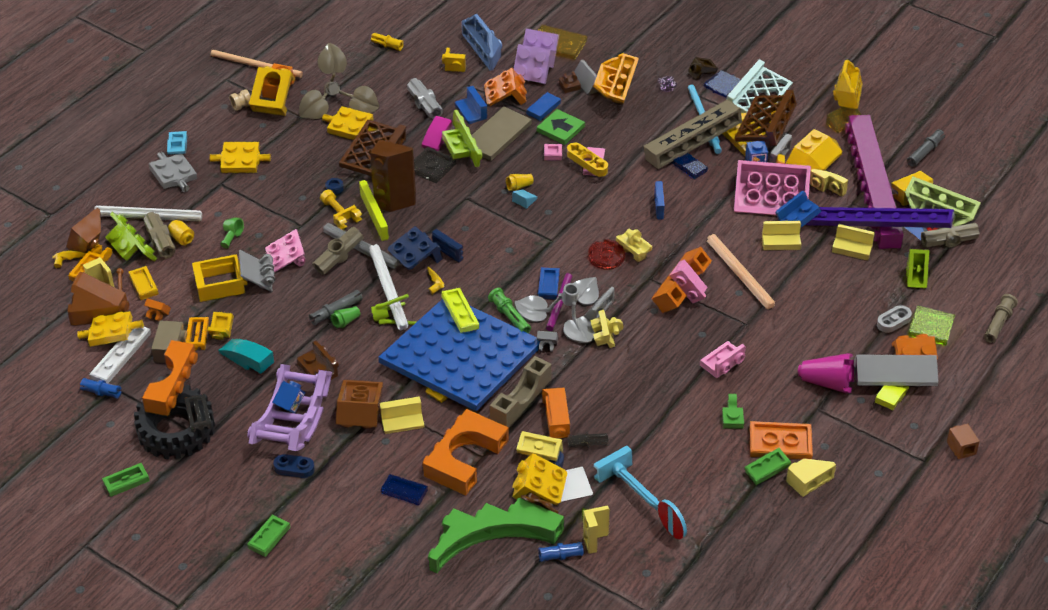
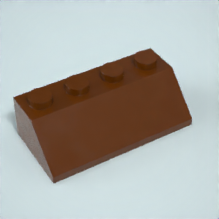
M379 139L370 152L373 194L379 209L393 212L415 205L416 187L413 148Z

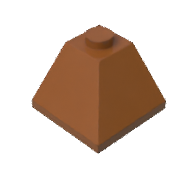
M98 207L71 228L66 245L68 249L86 252L88 249H93L98 245L101 233L100 209Z

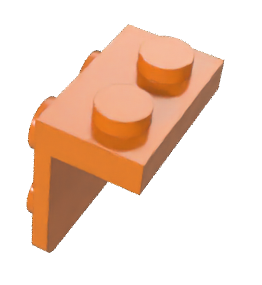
M510 68L493 79H489L484 84L487 104L492 106L511 94L521 105L527 102L525 95L527 91L524 87L525 80L521 74L518 75L513 68Z

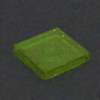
M917 305L908 336L916 338V335L928 334V336H935V343L947 345L955 315Z

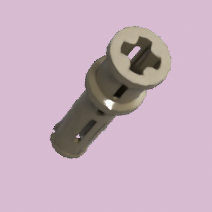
M1004 294L1001 297L1000 305L995 308V317L984 334L985 341L989 343L996 341L1005 321L1012 316V310L1018 304L1015 296Z

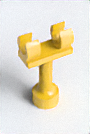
M325 190L321 194L320 200L325 205H331L338 212L333 215L334 224L338 228H346V220L351 217L355 222L362 220L360 217L362 213L355 205L344 209L335 200L336 195L331 190Z

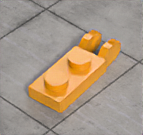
M98 244L91 251H88L69 273V280L74 281L79 272L85 273L83 265L99 257L104 262L108 261L112 255V249L106 247L102 251V245Z

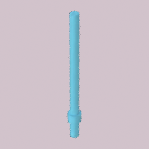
M689 85L688 90L700 115L705 112L695 86ZM718 136L708 141L716 154L722 152Z

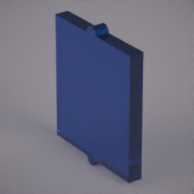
M721 70L706 81L703 86L713 91V93L726 98L741 79L735 77L734 74L731 75Z

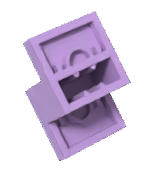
M526 29L523 45L518 44L514 64V70L517 74H521L524 80L546 84L549 67H554L559 34Z

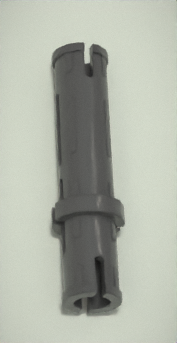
M937 129L930 137H927L924 143L907 158L908 165L915 167L932 149L934 150L938 143L945 138V135H942L944 132Z
M354 290V292L329 305L325 304L322 306V309L309 314V320L314 319L311 323L315 326L327 318L331 319V314L335 310L346 309L362 301L363 297L361 294L357 296L360 293L359 290Z

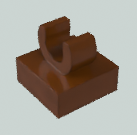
M574 71L570 76H567L565 73L562 78H559V84L564 93L581 90V84Z

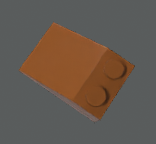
M343 380L337 399L336 424H340L343 427H352L353 425L363 428L377 427L383 382Z

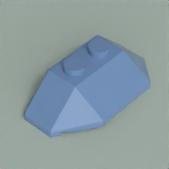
M475 14L462 21V35L487 68L492 71L501 57L502 42L500 39H497L493 30L489 29L478 14Z

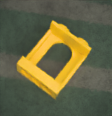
M269 66L264 68L258 67L249 101L252 111L286 116L287 108L285 102L290 82L295 80L290 70L284 68L278 70ZM265 77L280 79L275 101L260 99Z

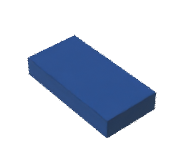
M547 92L526 110V114L541 121L561 104V99Z
M656 181L654 193L656 218L664 219L662 181Z
M541 267L539 297L543 299H557L560 268Z

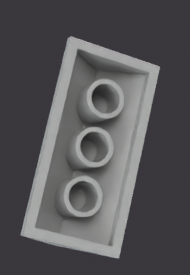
M856 355L854 359V374L857 385L938 386L937 355Z

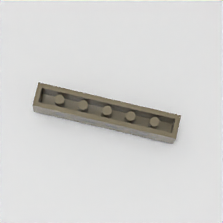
M726 100L643 146L646 161L659 169L742 123L741 108Z

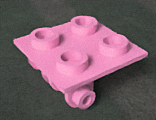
M297 229L265 247L267 254L273 257L274 273L292 262L298 266H303L306 261L303 256L305 253Z

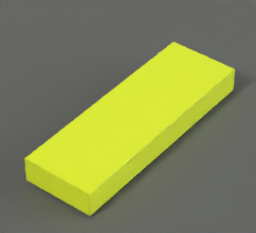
M456 288L442 291V298L460 333L479 329V323L461 289Z

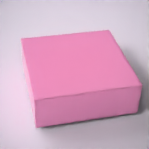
M544 144V160H562V144Z

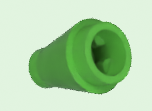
M356 306L335 310L331 314L332 324L336 328H344L350 322L360 317V310Z

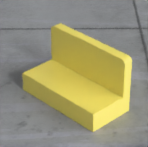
M763 222V250H801V222Z
M839 224L832 252L869 260L875 233Z
M101 257L83 265L86 274L114 287L111 270Z
M420 397L380 403L381 419L385 434L424 428Z
M524 431L521 433L517 446V453L525 455L534 453L543 459L557 461L560 451L563 452L561 439Z
M608 506L584 510L583 539L589 554L597 552V538L609 534L610 509Z

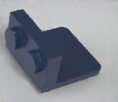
M416 226L388 247L389 253L408 270L413 269L428 256L436 263L443 259L440 254L441 248L436 242L433 243L425 232L422 233Z

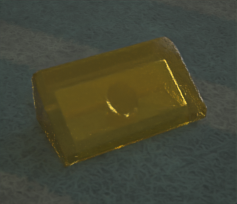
M841 107L827 114L826 125L839 133L845 130V124L848 123L849 116L861 115L858 108Z

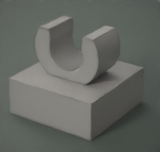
M538 331L537 340L541 341L539 343L540 351H543L545 344L550 345V352L554 351V344H558L557 332Z

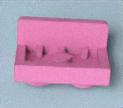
M727 341L701 359L700 366L718 378L722 374L728 373L736 364L742 363L745 358L746 346L741 344L735 347Z

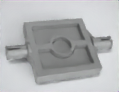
M159 152L157 157L160 160L149 163L151 172L164 189L179 186L183 192L185 190L187 192L189 186L186 183L197 179L195 170L183 154L166 157L164 152Z

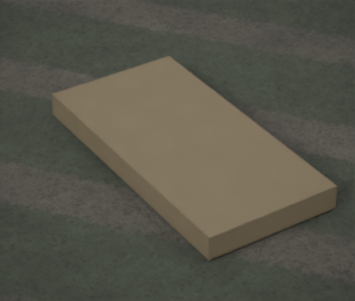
M502 107L471 136L475 138L478 149H481L482 157L492 161L532 124V119Z

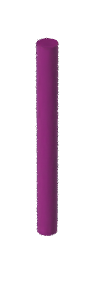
M570 273L565 274L559 293H563L564 286L571 282L572 275ZM562 299L552 309L546 326L548 331H553L563 304Z

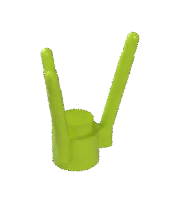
M405 294L371 307L374 322L379 321L380 325L396 324L395 320L385 319L389 317L388 310H391L389 305L406 299L409 295ZM407 321L408 325L416 323V321Z

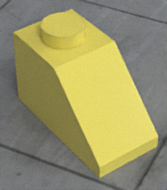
M802 459L789 466L786 482L804 497L834 478L836 464L829 461Z

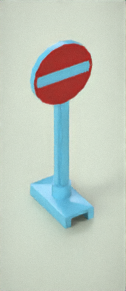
M628 446L594 463V468L598 472V474L594 475V479L599 483L613 475L622 478L650 506L658 511L663 526L671 536L680 540L687 535L686 523L679 509L669 500L664 499L659 502L656 497L627 471V467L632 465V450Z

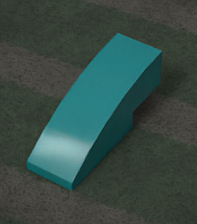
M231 339L219 349L220 354L246 370L252 368L260 374L274 363L273 351L248 340Z

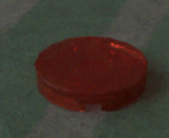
M605 239L603 242L596 241L590 246L588 258L591 264L597 268L604 270L614 269L623 264L625 251L623 246L617 241Z

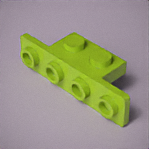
M454 110L452 123L455 129L442 131V138L453 159L470 156L475 167H479L482 151L478 149L475 138H472L469 127L464 123L463 116L460 115L458 110Z
M111 212V217L118 224L105 238L122 258L128 260L140 249L144 255L155 262L157 260L153 254L155 251L148 244H144L145 240L143 237L135 234L137 230L129 223L127 225L128 220L122 214L116 215L114 212Z

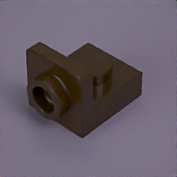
M695 57L688 72L695 80H699L702 73L716 74L718 67L711 59Z

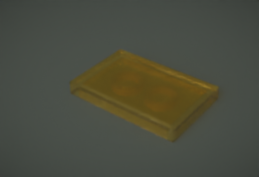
M541 25L538 31L559 34L556 51L558 56L575 60L587 42V36L546 25Z

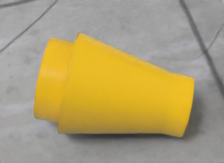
M510 174L505 180L509 191H517L533 184L534 181L531 174Z

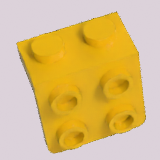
M534 453L526 460H522L517 467L518 476L512 486L514 488L512 497L522 499L521 495L531 492L558 505L562 499L567 471Z

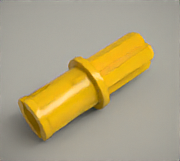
M373 33L371 36L372 42L384 45L385 48L389 47L401 51L404 46L403 40L392 38L390 35L384 36Z

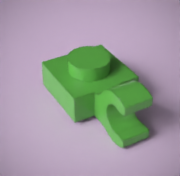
M728 394V408L723 407L722 409L723 428L743 429V408H737V394Z

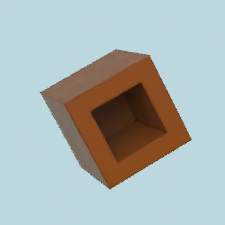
M969 424L954 426L949 429L947 444L958 460L977 454L980 440Z

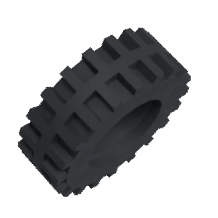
M185 385L182 393H179L176 405L168 415L182 414L194 419L193 424L181 432L162 433L156 428L157 424L168 416L145 412L144 405L141 403L137 404V412H134V423L141 446L144 445L147 453L152 450L155 457L163 454L164 459H169L173 455H176V459H181V455L185 453L191 456L193 455V450L201 451L203 449V442L207 444L210 442L209 435H214L213 426H215L211 402L208 401L206 394L201 395L200 389L196 388L192 391L190 385Z

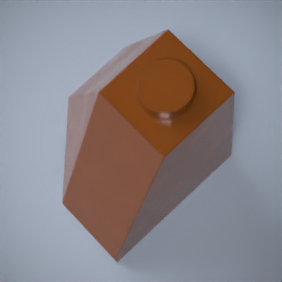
M84 272L78 273L71 287V292L73 293L72 304L68 305L67 311L71 325L91 324L93 318L100 315L107 316L128 311L129 302L125 292Z

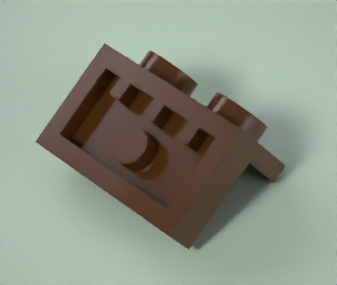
M317 341L312 342L313 350L297 357V364L306 374L316 375L319 370L332 372L331 380L338 376L337 367L339 365L336 358L331 357L325 346H321Z

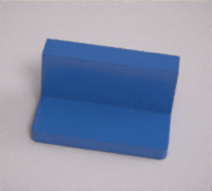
M474 86L467 87V98L456 101L455 106L468 124L487 119L486 103Z

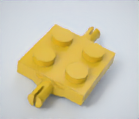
M343 106L336 115L324 114L322 117V121L330 122L327 127V133L352 140L356 138L367 119L373 121V114ZM370 126L368 128L369 131L377 130Z
M224 142L221 154H210V162H221V173H257V166L260 161H271V154H260L259 142Z
M130 311L118 312L107 316L100 315L93 318L89 330L78 331L77 335L79 339L88 338L90 347L128 340L129 333L133 329L144 328L143 320L132 322L133 317Z

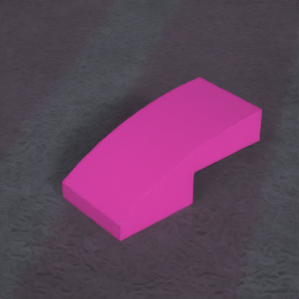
M436 116L426 132L422 147L438 152L444 143L442 131H447L451 128L452 120Z

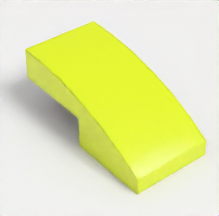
M884 385L876 396L875 403L894 410L898 402L902 401L909 386Z

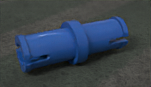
M87 378L81 380L80 385L83 386L80 389L82 391L93 392L97 396L106 395L114 398H119L121 395V391H117V389H122L119 385L107 384L103 380L94 381Z
M582 542L565 545L557 543V546L538 549L540 561L552 559L565 560L566 557L583 556L584 553Z

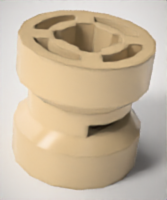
M247 89L240 91L239 94L234 93L229 96L235 111L240 110L242 106H250L251 96Z

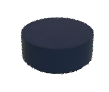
M331 178L326 181L325 188L326 190H331L335 195L340 194L344 189L343 181L338 178Z

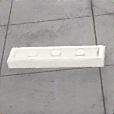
M146 327L133 329L129 333L128 340L117 342L89 374L90 379L94 381L103 380L108 384L151 335V330Z

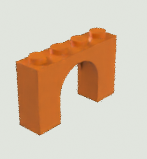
M466 409L462 415L457 417L452 428L446 431L444 438L436 443L431 454L424 458L422 463L424 477L466 496L477 483V468L455 459L451 455L452 452L460 446L474 444L499 454L509 441V428Z

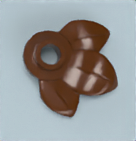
M530 492L528 496L521 495L528 502L545 507L557 514L559 513L558 510L552 507V503L541 500L539 496Z

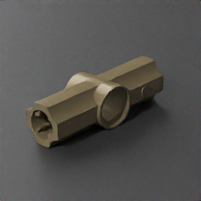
M154 212L147 213L143 219L152 245L156 246L160 257L165 259L171 258L176 251L167 225L163 224L159 214Z
M976 223L960 226L952 224V228H939L937 230L921 232V242L923 247L945 244L950 248L957 246L961 241L977 239L980 233Z
M351 227L339 239H333L328 243V249L312 263L313 267L318 273L325 275L335 264L347 260L348 253L364 239L363 235L357 228Z

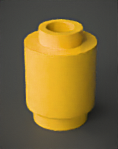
M174 220L169 224V233L181 245H187L192 242L194 231L183 221Z

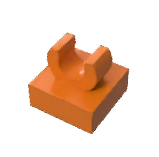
M148 298L144 305L149 308L146 317L151 319L152 315L156 313L155 320L157 321L162 320V314L169 315L171 309L162 302Z

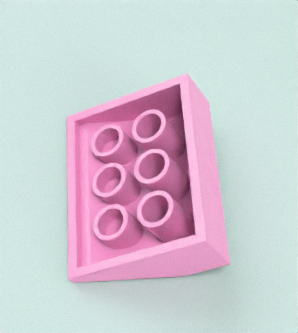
M738 160L734 212L777 216L776 210L801 191L806 192L807 197H809L811 166Z

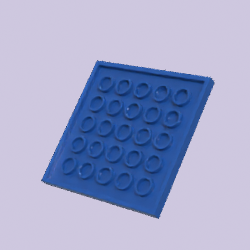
M442 299L379 356V363L477 411L539 350V343L541 341H538L537 337L524 331L521 332L518 328L472 306L470 308L479 323V329L460 333Z

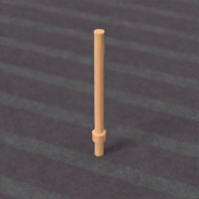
M217 50L211 51V56L254 67L264 68L265 66L272 67L273 65ZM293 69L295 77L302 78L303 72Z

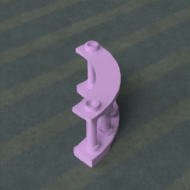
M281 364L277 370V384L267 410L248 429L249 443L255 444L262 439L287 443L289 445L288 450H301L305 446L304 441H310L320 421L324 409L320 406L323 397L328 395L332 372L319 370L316 375L290 372L291 365ZM289 379L315 384L314 394L311 397L304 396L300 403L309 405L307 413L302 415L279 411L280 407L272 403L283 381L287 382ZM275 419L300 422L296 428L272 425Z

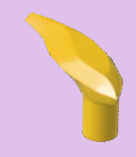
M78 251L59 252L52 256L55 259L54 267L61 268L63 260L84 257L86 253Z
M427 267L434 282V285L428 289L431 294H434L444 288V283L435 271Z

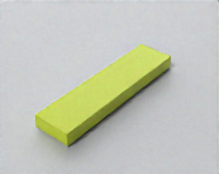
M365 180L359 181L360 195L382 241L388 240V225L368 183Z

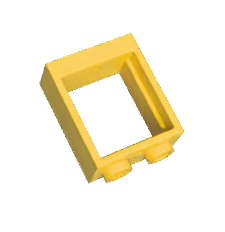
M237 254L192 263L200 302L245 293L244 285H247V280L241 277L240 262L238 261ZM235 272L237 278L208 285L204 284L203 279Z

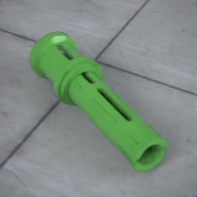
M495 288L489 293L488 300L497 306V310L500 313H504L521 332L529 333L532 327L513 307L512 300L504 295V291L501 288Z

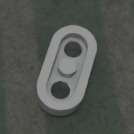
M896 306L878 317L877 327L882 332H893L910 322L912 312L906 306Z

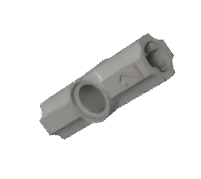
M416 78L411 79L407 84V89L414 97L417 108H422L428 117L433 120L436 116L440 117L443 114V109L436 101L434 92L431 89L427 90L420 80Z

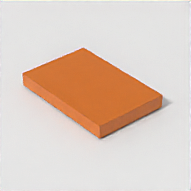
M750 421V457H763L780 448L788 459H812L811 424Z

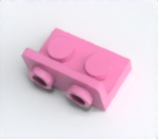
M685 259L679 261L669 276L673 281H676L692 303L705 299L706 294L704 292L708 287Z

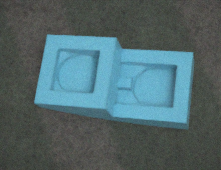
M187 131L169 132L167 154L186 153Z

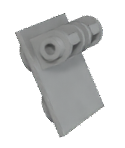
M239 250L241 277L272 292V284L275 282L273 257L270 254H265L259 260Z

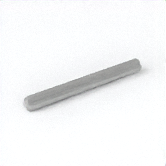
M330 223L323 227V232L335 239H339L346 233ZM362 240L354 247V249L371 257L369 249L371 245ZM381 250L386 265L392 269L396 268L399 264L398 260Z

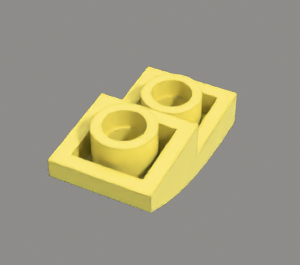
M812 169L810 171L811 186L822 192L829 189L841 197L846 194L848 179L823 170Z

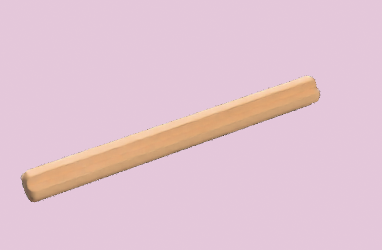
M715 234L709 235L707 242L766 309L773 308L775 301Z

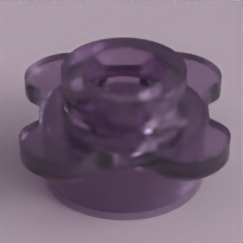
M672 76L658 78V83H660V88L663 91H671L677 86Z

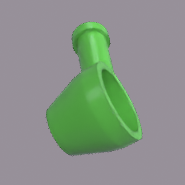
M231 218L224 221L223 229L228 233L220 243L223 248L228 249L234 236L242 234L244 223L241 218Z

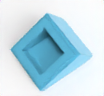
M525 190L512 192V201L525 208H528L538 199L537 196Z

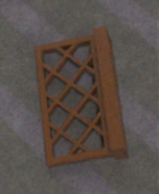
M786 90L784 95L755 96L734 137L735 141H769L770 146H777L797 105L794 91Z
M367 119L340 160L339 167L372 176V169L363 167V165L371 164L370 152L372 149L366 150L365 147L375 146L379 139L403 145L406 140V126L400 124L398 128ZM370 126L377 130L369 131L368 128ZM386 132L393 133L392 135L388 136L384 135V133ZM380 134L381 138L373 139L372 136ZM367 137L370 139L369 141L365 142L361 141V139ZM359 148H361V149L363 150V151L358 152V153H355V152H354L355 149H359ZM363 156L367 157L366 160L359 161L358 159L359 157ZM351 159H354V160H355L354 163H348V162H346L347 160H351Z

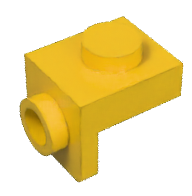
M447 48L446 53L442 55V64H445V71L465 72V54H450V48Z
M213 312L211 327L207 329L212 338L219 340L224 339V337L230 338L234 315L232 313Z

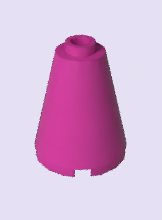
M846 353L803 361L802 365L798 367V376L805 382L843 393H851L852 387H849V383L854 382L855 371L854 360H850L853 354Z

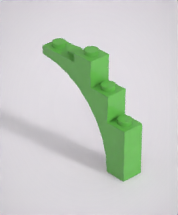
M518 498L515 504L510 505L508 512L486 503L482 510L479 509L475 517L453 508L451 513L446 515L442 521L444 533L441 535L438 545L429 552L430 570L438 573L459 552L474 544L490 539L526 537L555 544L564 530V516L521 498Z

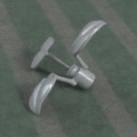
M586 278L566 284L563 293L558 294L557 299L549 308H547V302L539 296H528L515 301V308L524 319L530 322H541L546 319V312H550L562 299L565 305L572 306L573 319L565 322L563 327L564 334L572 341L590 343L594 339L593 334H595L591 321L587 317L576 319L575 306L576 301L582 305H592L598 300L597 278Z

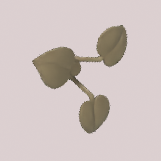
M327 43L320 53L317 63L323 73H332V77L324 85L325 92L323 96L318 90H311L303 96L299 106V116L310 119L322 118L324 114H327L329 108L328 102L324 99L327 95H336L338 93L352 98L349 102L351 109L366 113L376 111L379 108L376 94L371 88L367 86L357 87L352 95L341 91L339 85L334 82L335 72H343L346 68L347 60L341 49L334 44Z

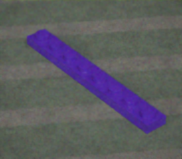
M820 207L821 213L805 225L838 226L841 224L845 226L952 228L955 214L954 209Z

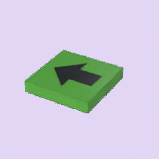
M556 109L537 126V132L566 145L585 127V122Z

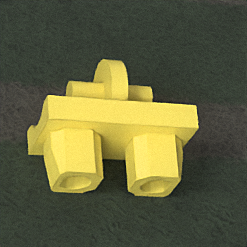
M628 229L623 235L616 236V241L621 245V249L624 252H631L634 255V259L640 262L652 250V245L641 238L642 234L639 230L632 231Z
M604 310L598 311L600 317L590 320L594 332H598L593 334L597 346L607 343L609 348L615 347L613 333L618 335L623 330V322L615 317H612L609 321Z

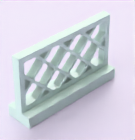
M759 59L729 93L726 100L740 107L741 113H747L751 105L750 102L755 98L748 97L747 93H754L755 96H759L758 93L764 92L766 95H770L769 92L784 95L786 90L790 89L793 82L765 68V62ZM765 74L771 79H764L762 75ZM773 83L774 87H767L766 84ZM777 83H782L786 86L778 87ZM754 84H762L763 88H756ZM746 102L747 106H741L738 103Z

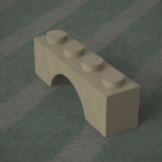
M534 356L524 367L522 376L515 389L509 395L500 393L490 404V419L509 428L551 381V363Z

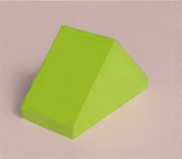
M909 250L906 266L907 287L927 288L929 250Z

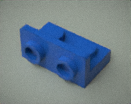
M801 191L776 210L775 213L779 221H800L801 227H803L821 213L819 206L808 199L806 192Z

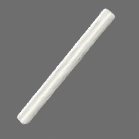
M95 206L94 208L98 207L100 209L101 217H111L110 213L114 212L116 215L122 214L125 218L143 219L147 213L154 212L159 214L161 220H202V212L197 210Z
M377 244L371 245L369 247L370 254L387 300L397 298L398 295L380 247ZM400 301L389 305L398 329L400 331L406 330L408 322Z

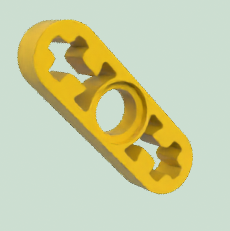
M570 143L567 146L568 158L595 176L602 177L607 175L608 163L579 143ZM585 158H590V159H592V160H590V161H585V160H583V159H585Z

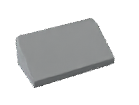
M580 60L574 72L581 84V88L587 95L598 92L593 87L597 75L584 60Z
M614 287L608 289L583 317H587L590 320L600 317L598 311H606L614 302Z

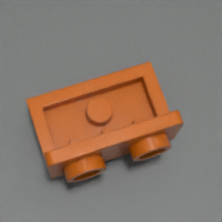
M919 334L916 335V338H909L908 335L898 336L892 342L896 355H937L935 336Z

